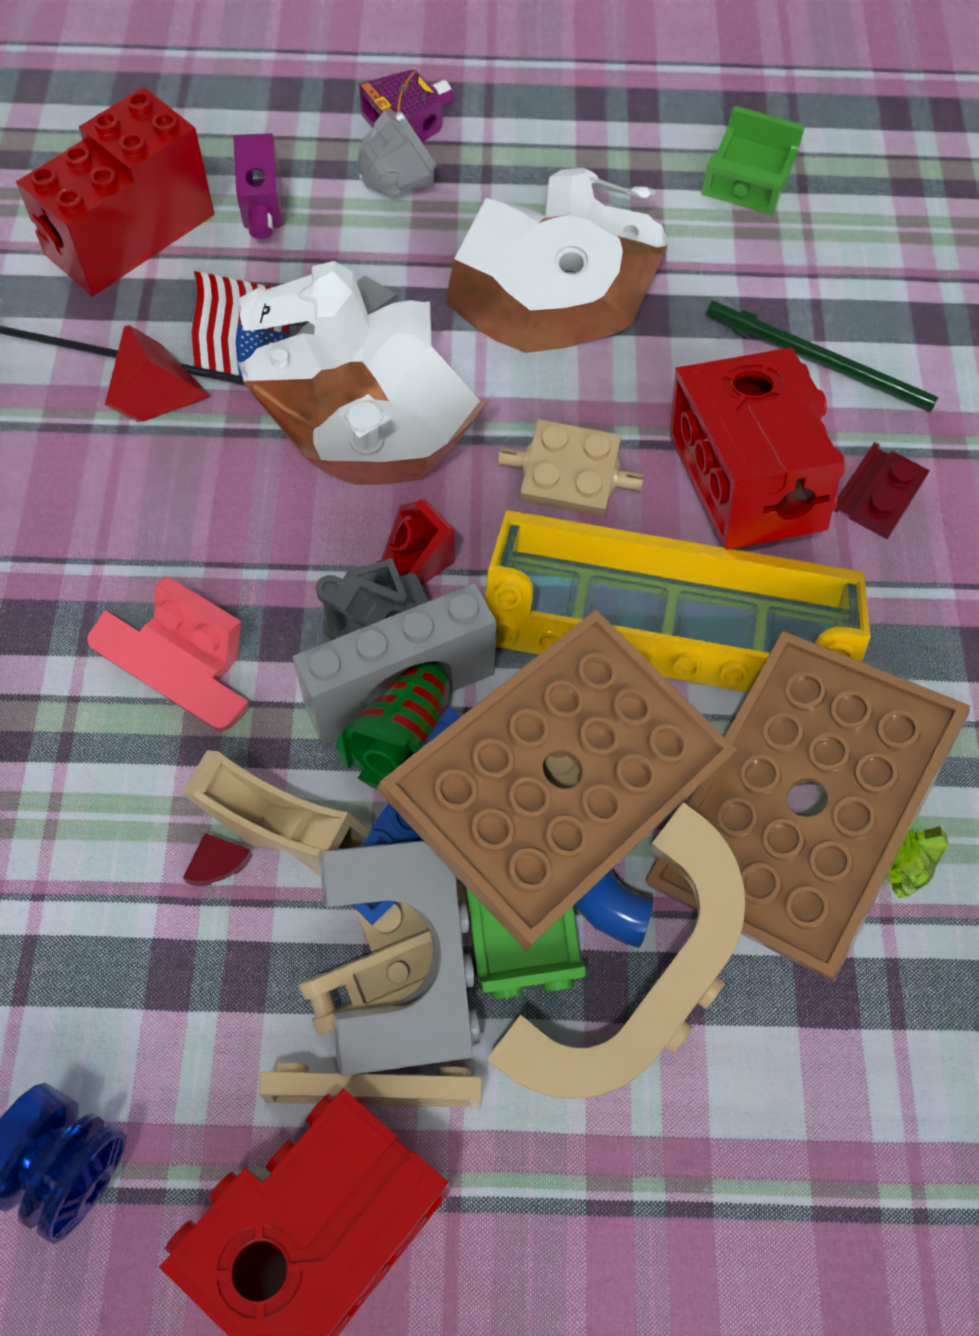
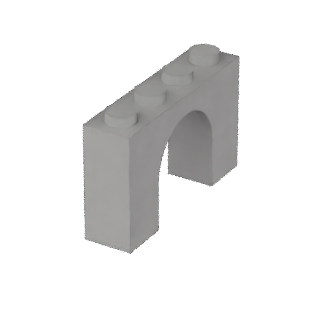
M473 583L292 656L304 705L322 746L338 739L343 729L364 710L363 705L366 697L379 683L405 668L424 662L436 661L448 678L452 692L494 675L496 620L476 583Z
M424 840L319 851L323 904L326 907L379 901L405 903L413 908L425 921L433 944V956L429 972L422 984L411 995L393 1004L333 1012L337 1067L341 1075L347 1076L473 1058L472 1042L479 1041V1023L475 1008L468 1009L466 987H473L474 971L471 956L469 954L463 955L461 933H468L469 919L465 901H458L456 880L460 879Z

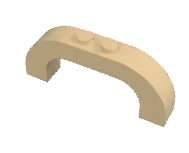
M684 802L652 842L651 852L677 871L685 879L693 892L697 918L691 937L623 1028L614 1037L600 1045L588 1048H574L559 1044L520 1014L487 1057L492 1064L515 1082L544 1095L569 1099L588 1098L614 1091L643 1073L665 1047L674 1054L693 1028L685 1021L697 1003L706 1010L725 985L717 976L732 956L743 928L745 892L742 875L736 858L722 835L709 821Z

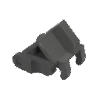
M393 558L347 571L343 579L334 575L324 576L318 580L315 588L318 599L324 605L326 617L323 621V630L325 635L331 640L428 602L418 576L413 573L399 576Z

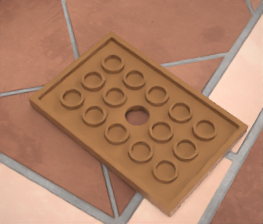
M595 609L381 780L377 791L526 951L730 758L737 749ZM548 756L555 758L568 756L577 764L580 771L577 777L578 784L567 789L551 784L543 772L544 759Z
M782 631L725 735V738L737 750L695 790L687 804L716 828L736 858L741 871L745 892V916L741 931L743 936L832 982L835 981L969 715L970 705ZM808 781L815 782L821 785L827 792L828 801L825 808L819 814L810 817L794 813L787 803L790 790L794 786L804 785ZM658 858L645 881L647 885L697 911L695 898L688 883L677 871Z

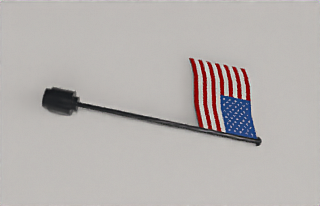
M194 271L197 284V300L191 332L194 366L181 365L189 374L245 385L238 362L241 363L247 360L259 347L289 338L290 324L245 331L240 319L241 306L239 298L257 288L267 290L273 287ZM0 326V334L112 358H116L118 350Z

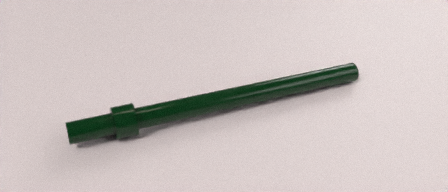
M714 300L711 301L707 309L706 316L734 327L733 332L746 338L752 335L783 349L792 347L794 352L801 357L931 412L937 402L938 396L760 321L758 320L759 315L743 309L739 312Z

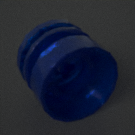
M44 1082L34 1085L22 1094L0 1118V1210L7 1212L20 1204L18 1222L29 1229L37 1226V1234L52 1244H56L65 1239L80 1224L104 1193L125 1150L127 1135L112 1124L104 1127L103 1119L95 1113L84 1115L77 1121L79 1105L73 1099Z

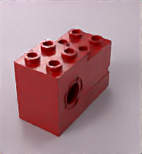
M145 87L129 94L121 101L78 126L82 136L80 142L16 181L30 220L36 225L37 230L35 233L44 255L92 297L215 215L196 128Z
M792 347L675 367L669 436L725 550L827 531L832 511L837 508L836 493L840 477L845 472L844 457L839 449H835L827 436L826 427L821 421L822 416H825L827 411L825 394L822 390H818L810 377L806 364L801 363Z
M344 1088L335 1098L327 1094L315 1105L306 1118V1122L310 1125L308 1130L296 1144L288 1140L275 1152L266 1165V1169L270 1174L264 1181L246 1167L238 1175L233 1171L228 1173L210 1193L207 1200L212 1206L196 1224L191 1220L187 1221L172 1236L165 1247V1250L170 1255L159 1268L227 1336H338L450 1194L449 1182L418 1154L408 1150L389 1128Z

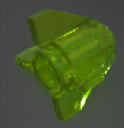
M941 826L915 832L913 829L910 830L886 878L892 885V891L899 899L911 896L927 885L933 878L936 866L949 845L947 834Z

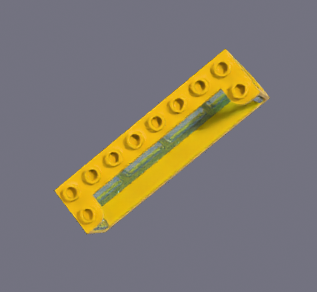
M510 510L505 512L488 568L485 602L496 620L495 647L539 655L596 609L663 677L749 693L782 631L860 662L863 660L870 640L865 575L862 571L735 549L725 550V548Z

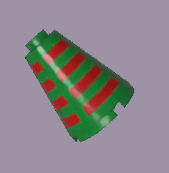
M420 663L408 667L343 729L336 741L337 754L348 770L352 764L361 770L358 777L359 780L377 789L381 780L421 749L446 709L450 682L444 671L432 663Z

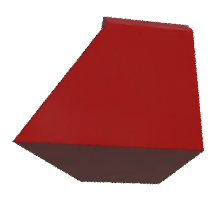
M131 325L124 326L104 405L136 422H143L211 397L161 343Z
M426 499L400 505L381 561L393 558L399 576L410 573L416 574L422 586L455 563V530Z

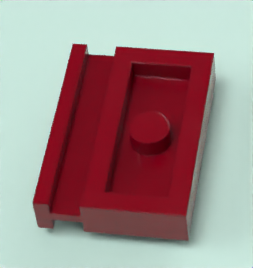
M874 442L839 494L837 508L834 511L838 512L841 510L849 514L850 520L888 540L930 470L893 451L888 454L878 449L880 444Z

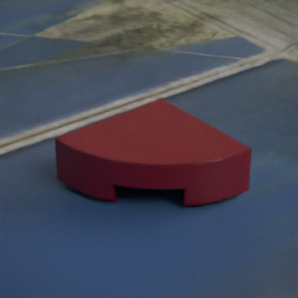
M204 833L183 879L185 883L190 885H211V883L224 880L242 871L253 855L250 849Z

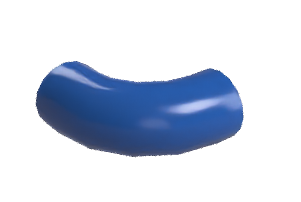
M610 870L574 906L594 929L624 944L640 948L648 928L653 898L637 894L625 888L614 876L613 871Z

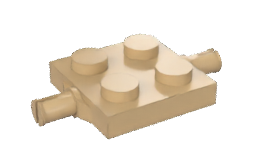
M540 419L537 421L533 441L526 451L501 446L498 457L499 465L523 468L524 479L520 492V501L605 517L608 499L616 486L641 492L644 473L619 469L618 452L622 435Z

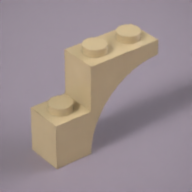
M206 751L181 793L248 844L287 851L319 876H321L319 851L359 847L370 830L349 812L330 809L308 802L270 785L244 770L219 751Z

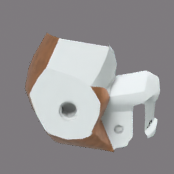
M573 168L560 170L549 177L546 191L545 216L521 205L486 198L454 258L446 304L483 334L524 353L566 348L613 335L631 326L664 253H666L667 257L666 234L663 226L655 222L648 214L603 205L594 198L593 189L622 194L630 193L642 198L651 197V194L655 195L656 190L636 186L631 190H627L599 179L590 170Z
M335 261L312 266V275L267 290L257 288L240 297V319L245 331L309 321L315 326L314 335L303 333L259 347L251 357L241 363L238 362V365L242 372L245 386L304 458L323 472L342 481L355 485H387L422 480L451 451L490 400L488 398L487 400L480 401L431 346L430 301L408 300L395 302L368 315L353 271Z

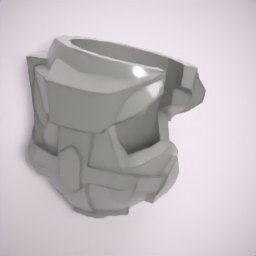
M385 109L374 123L372 130L366 134L359 147V176L367 188L371 187L378 192L397 195L413 187L418 189L434 184V169L437 165L401 111L395 112Z

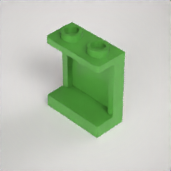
M734 106L715 156L711 155L707 164L701 195L773 216L798 155L805 126Z
M465 886L477 985L483 993L491 992V996L494 999L512 998L523 994L522 987L542 984L543 990L546 991L563 990L574 986L573 979L586 977V968L581 963L573 907L525 951Z

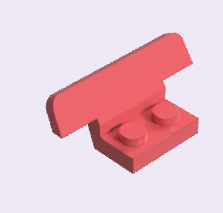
M169 576L155 585L154 618L145 624L140 631L104 610L88 634V644L96 653L215 730H229L248 709V700L219 682L237 660L241 621Z

